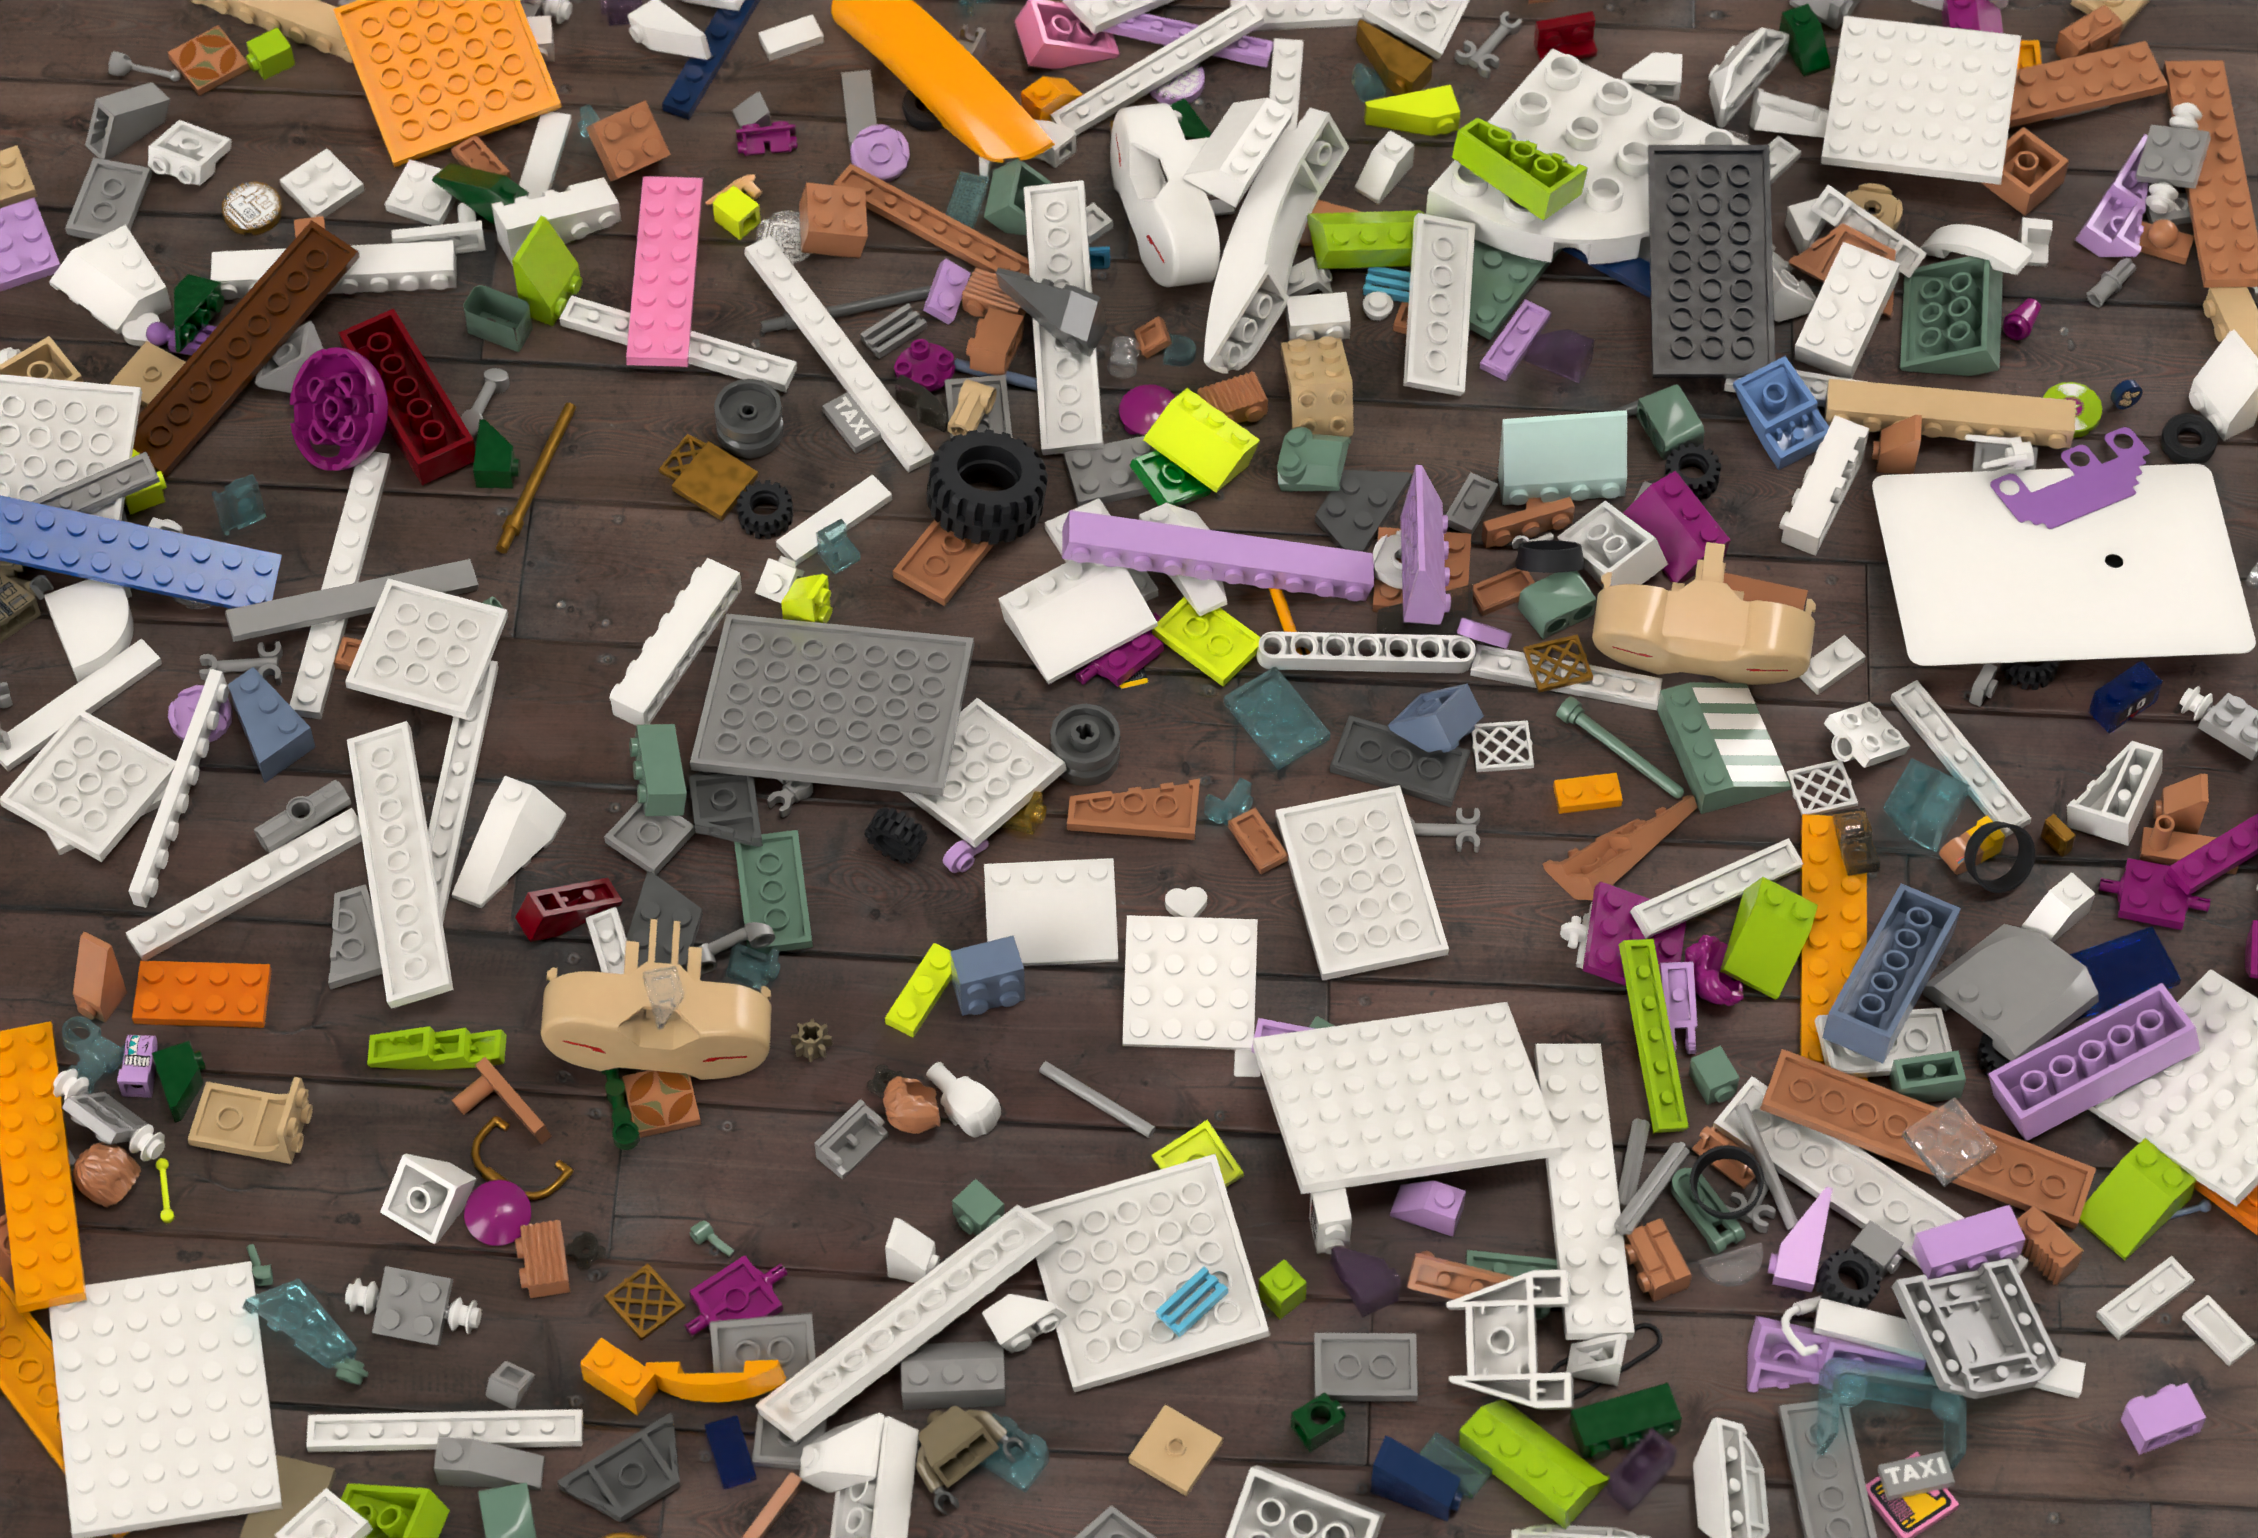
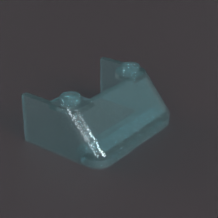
M1838 1357L1829 1359L1820 1370L1817 1455H1824L1838 1435L1839 1405L1853 1407L1860 1404L1863 1399L1932 1409L1934 1414L1944 1421V1451L1951 1471L1956 1468L1965 1456L1966 1400L1961 1395L1939 1390L1931 1372Z

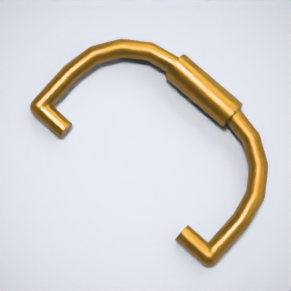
M493 1116L479 1131L472 1143L471 1156L474 1166L487 1182L493 1180L509 1181L491 1167L487 1168L482 1163L479 1154L481 1143L496 1125L504 1131L510 1128V1124L499 1116ZM558 1160L555 1167L563 1173L551 1185L536 1192H524L529 1200L548 1197L573 1174V1169L563 1161Z

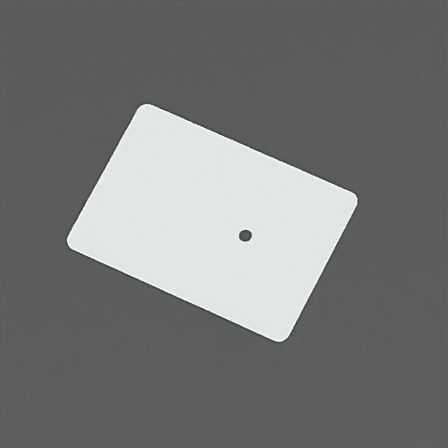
M2200 464L2139 466L2142 474L2136 476L2139 484L2133 486V489L2136 491L2135 495L2053 529H2048L2044 523L2034 525L2030 520L2023 523L2019 522L1991 488L1990 483L1994 479L2012 473L2016 474L2032 493L2074 476L2075 474L2070 468L1881 475L1875 478L1872 483V490L1909 659L1917 665L1937 666L2242 654L2252 651L2256 640L2211 471ZM2012 480L2002 481L1999 485L2000 490L2006 495H2015L2019 492L2018 484ZM2112 554L2118 555L2122 558L2123 565L2119 568H2112L2106 564L2105 558Z

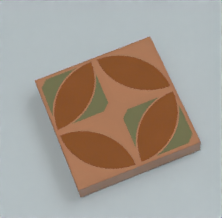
M219 26L168 52L169 59L198 96L249 70V64Z
M648 1070L622 1076L632 1122L638 1126L640 1138L701 1125L690 1075L686 1073Z

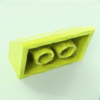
M1188 388L1170 401L1143 439L1147 444L1216 493L1249 466L1260 442L1247 429L1238 425L1223 412L1214 408Z

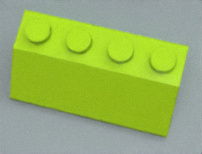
M1421 210L1309 213L1307 221L1318 269L1411 266L1414 217L1418 213H1425Z
M1504 1399L1481 1406L1459 1430V1449L1564 1529L1576 1519L1609 1483V1478Z

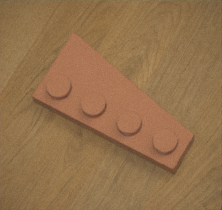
M1200 779L1189 780L1188 784L1174 785L1173 782L1160 784L1159 788L1144 790L1141 787L1128 788L1127 792L1113 794L1112 791L1070 796L1067 830L1195 840Z

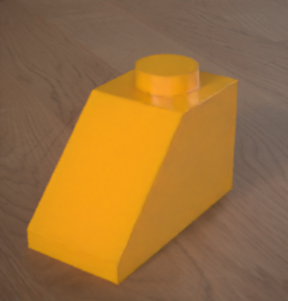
M1043 76L1021 91V106L1033 120L1051 121L1050 114L1083 94L1066 79Z

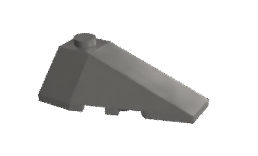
M1003 268L997 269L996 276L1000 289L1069 351L1075 354L1092 355L1108 329L1101 297L1073 285L1066 284L1062 289L1053 286L1052 280L1043 278L1042 282L1038 283L1027 274Z

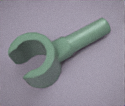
M700 1221L690 1228V1236L698 1245L708 1239L711 1244L730 1257L735 1250L715 1235L707 1221Z
M248 1245L247 1251L252 1262V1274L255 1285H272V1266H261L255 1245Z

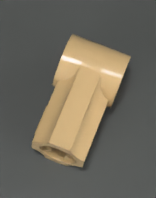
M966 379L959 393L958 405L947 425L948 432L956 436L960 433L966 435L968 431L977 430L984 414H989L994 406L997 389Z

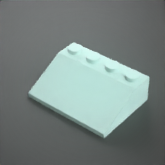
M1627 411L1503 419L1498 467L1502 505H1523L1529 498H1541L1543 502H1553L1567 497H1571L1572 500L1582 501L1585 499H1611L1625 496L1627 482Z

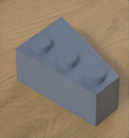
M254 667L228 684L234 708L264 783L315 748L311 727Z

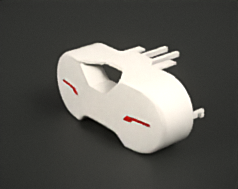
M1167 103L1125 107L1117 112L1113 122L1110 146L1111 172L1114 188L1120 193L1136 236L1141 260L1151 277L1164 287L1212 282L1217 275L1220 265V243L1215 216L1235 214V209L1232 205L1221 199L1208 200L1207 195L1212 194L1183 179L1184 174L1209 138L1185 140L1178 122L1182 120V114L1176 110L1173 111L1172 107ZM1159 159L1161 161L1166 177L1168 179L1167 183L1161 170Z

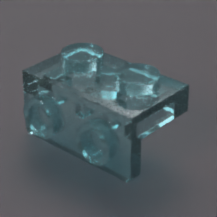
M992 1413L991 1415L1008 1431L1007 1436L1009 1438L1014 1437L1021 1440L1026 1453L1024 1454L1019 1447L1011 1448L1009 1453L1016 1460V1463H1011L1007 1460L1003 1451V1445L999 1442L997 1445L1000 1448L979 1464L1026 1493L1048 1464L1049 1448L1042 1438L1035 1434H1030L1029 1436L1020 1430L1019 1426L1009 1417L1002 1416L1001 1418Z

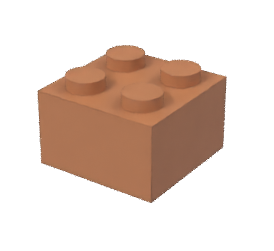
M646 100L586 127L610 182L671 155Z
M2022 127L2007 140L2001 185L1980 183L2026 216L2064 183L2069 160Z
M806 183L799 203L801 252L860 258L868 238L865 189Z

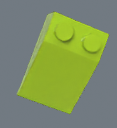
M540 216L512 259L518 298L528 303L531 318L554 326L559 316L563 313L571 295H576L582 286V278L580 277L579 264L547 218Z
M1765 877L1757 880L1743 892L1720 972L1775 1000L1779 998L1810 934L1818 905Z
M2144 1138L2118 1163L2086 1201L2079 1223L2123 1260H2126L2191 1200L2196 1179L2157 1149L2148 1139Z
M348 1483L341 1497V1500L368 1521L373 1529L364 1538H438L450 1511L429 1488Z

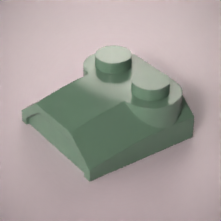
M1297 427L1290 430L1284 437L1277 464L1278 485L1281 491H1340V480L1348 447L1351 444L1350 437L1312 434L1306 427Z

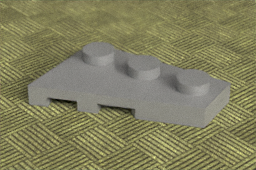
M366 884L334 893L333 937L328 980L330 989L383 974L373 907Z

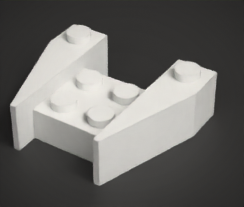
M1530 1271L1447 1302L1449 1310H1466L1468 1376H1449V1381L1459 1386L1538 1410L1574 1409L1573 1374L1538 1373L1536 1308L1571 1307L1569 1271Z

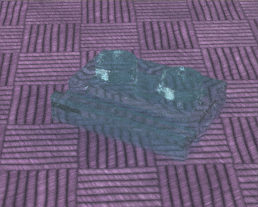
M253 474L234 480L231 484L224 487L225 491L219 494L216 491L212 492L220 527L226 536L230 534L229 530L235 527L240 530L266 518L259 485Z

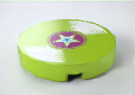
M2075 382L2059 383L2050 387L2044 394L2043 398L2076 401L2075 433L2073 438L2083 437L2099 425L2103 410L2101 400L2087 386Z

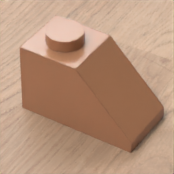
M1922 415L1911 416L1881 429L1879 442L1873 441L1871 459L1877 460L1876 472L1914 474L1921 443Z
M2199 774L2163 788L2160 800L2154 801L2153 818L2157 819L2161 815H2168L2175 822L2173 831L2198 834L2209 802L2208 774Z

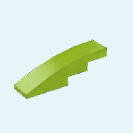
M430 1026L370 1035L367 1065L369 1067L391 1069L440 1070L475 1068V1065L484 1057L492 1065H502L505 1061L506 1034L502 1029L472 1034L466 1028L435 1032Z

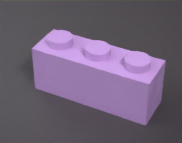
M2007 1205L1918 1232L1915 1235L1912 1249L1923 1274L1929 1280L1955 1275L1970 1270V1272L1976 1271L1983 1263L2009 1258L2014 1260L2021 1254L2026 1239L2011 1206Z

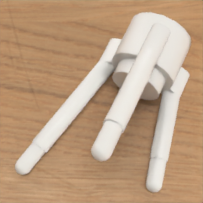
M1965 435V439L1968 441L2010 445L2009 448H2005V458L1982 463V468L1984 469L2007 464V467L1996 471L2024 470V467L2034 465L2032 444L2030 441L2022 442L2021 437L2005 438Z

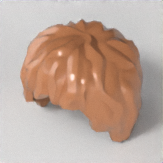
M895 1077L887 1084L883 1103L886 1108L885 1113L888 1122L893 1127L912 1134L922 1133L935 1126L940 1127L941 1118L934 1088L924 1086L917 1079Z
M100 1142L93 1144L90 1149L85 1150L79 1155V1158L74 1163L73 1178L75 1185L82 1194L94 1203L108 1208L110 1205H115L121 1201L127 1192L131 1190L140 1176L141 1167L119 1145H109Z

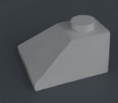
M311 321L298 327L258 372L255 384L258 387L291 393L294 380L303 363L312 354L323 349L315 326Z

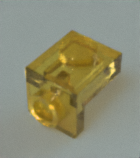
M1035 791L1030 802L1001 827L1033 835L1038 823L1042 824L1046 817L1047 807L1043 803L1042 793Z

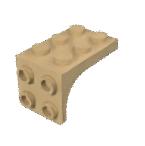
M1326 336L1319 340L1305 341L1303 339H1292L1289 342H1282L1281 355L1289 385L1292 429L1306 427L1312 434L1351 436L1354 432L1353 382L1341 338Z
M294 1077L289 1094H272L206 1081L187 1139L190 1146L292 1164L295 1153H300L304 1139L302 1130L304 1124H309L312 1117L313 1106L308 1101V1089H305L303 1080L299 1077Z

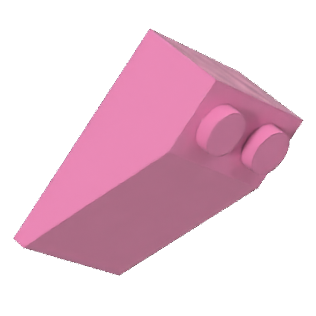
M1028 0L1014 21L1028 66L1058 69L1114 59L1119 56L1113 34L1102 31L1093 34L1064 3Z

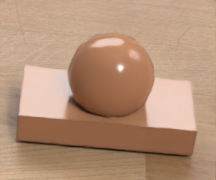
M2160 219L2153 224L2142 221L2144 230L2140 236L2139 245L2142 246L2140 252L2186 265L2194 236L2179 232L2176 225L2168 219Z

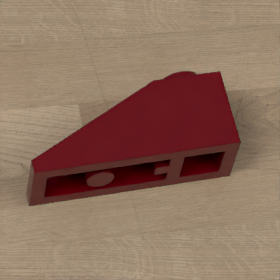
M607 877L528 892L515 919L529 941L532 942L557 937L586 923V918L621 906L623 900Z

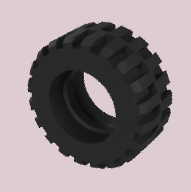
M986 429L984 432H977V430L968 431L966 435L960 433L952 437L951 441L947 440L932 457L926 493L927 506L931 510V515L936 522H940V526L948 533L950 531L954 532L955 537L959 539L967 538L971 540V543L976 544L988 542V545H997L999 541H1004L1005 543L1014 541L1016 536L1020 538L1027 534L1030 529L1034 528L1042 515L1048 481L1046 466L1032 447L1028 448L1027 443L1020 438H1011V434L1005 432L997 434L994 433V430ZM990 483L1005 490L984 491L974 488L969 484Z

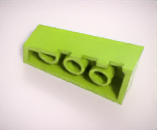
M1479 118L1474 119L1458 130L1452 158L1541 220H1546L1582 195L1588 167L1579 163L1574 167L1564 162V156L1555 152L1552 156L1537 150V144L1528 140L1525 142L1512 139V133Z

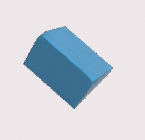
M1110 246L1089 247L1091 269L1109 268Z

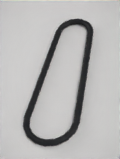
M1640 1323L1634 1326V1331L1641 1328L1653 1330L1657 1335V1343L1651 1349L1623 1365L1620 1373L1660 1348L1662 1334L1655 1325ZM1569 1357L1554 1365L1550 1373H1556L1557 1369L1567 1364ZM1596 1382L1582 1392L1574 1394V1400L1587 1395L1604 1383Z

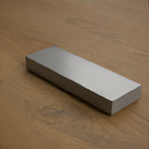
M870 70L841 73L850 149L861 130L871 125H877Z

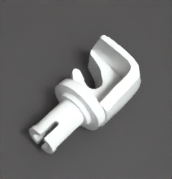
M942 1062L932 1065L927 1071L926 1076L943 1092L941 1105L944 1107L951 1122L955 1126L959 1125L966 1134L973 1138L986 1135L992 1131L1001 1116V1107L996 1096L985 1086L971 1080L968 1076L957 1079L944 1067Z

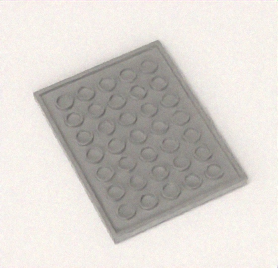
M726 614L690 760L691 770L943 796L974 650V638Z

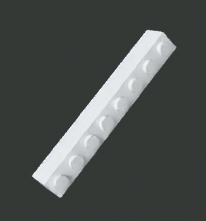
M454 241L351 245V247L359 252L360 258L328 294L382 293L398 290L414 291L420 289L443 290L446 288H456L457 258ZM286 249L212 252L211 280L221 282V295L224 296L225 300L243 298Z

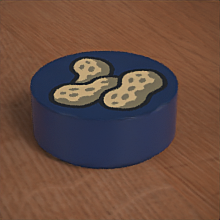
M2125 380L2113 389L2110 398L2118 409H2127L2139 401L2143 390L2135 380Z

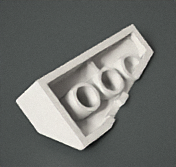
M1772 244L1774 320L1781 322L1809 314L1817 299L1805 281L1801 280L1798 282L1790 273L1793 267L1789 265L1788 261H1784L1778 254L1773 252L1776 247Z
M1168 503L1139 514V520L1210 530L1196 512ZM1169 575L1199 616L1227 605L1223 581L1199 580L1190 576Z
M505 776L490 802L452 892V898L482 908L508 884V879L521 867L524 869L531 863V858L540 849H546L553 842L566 818V813L536 787Z

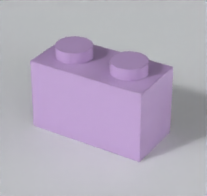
M2188 1383L2177 1387L2175 1384H2170L2161 1388L2156 1395L2148 1398L2138 1396L2130 1400L2126 1404L2121 1422L2140 1455L2200 1432L2206 1416Z

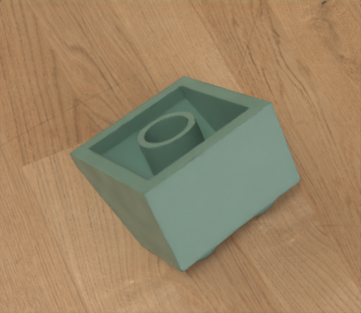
M1019 158L995 169L992 175L984 218L1004 233L1027 236L1024 187L1053 183L1025 162L1020 161Z

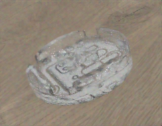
M778 211L772 214L773 217L767 220L765 218L760 223L757 229V242L771 236L791 264L803 261L811 254L801 252L800 213L795 211Z

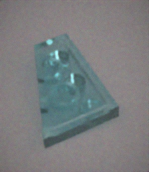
M299 1278L245 1299L242 1307L251 1315L255 1312L268 1320L267 1326L275 1332L279 1330L285 1332L295 1340L296 1347L327 1369L335 1366L336 1362L343 1363L345 1358L353 1359L358 1350Z

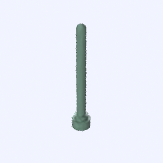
M1569 696L1561 704L1556 716L1566 724L1571 723L1575 725L1577 723L1674 798H1681L1684 795V790L1680 785L1584 714L1585 710L1582 708V703L1574 697Z

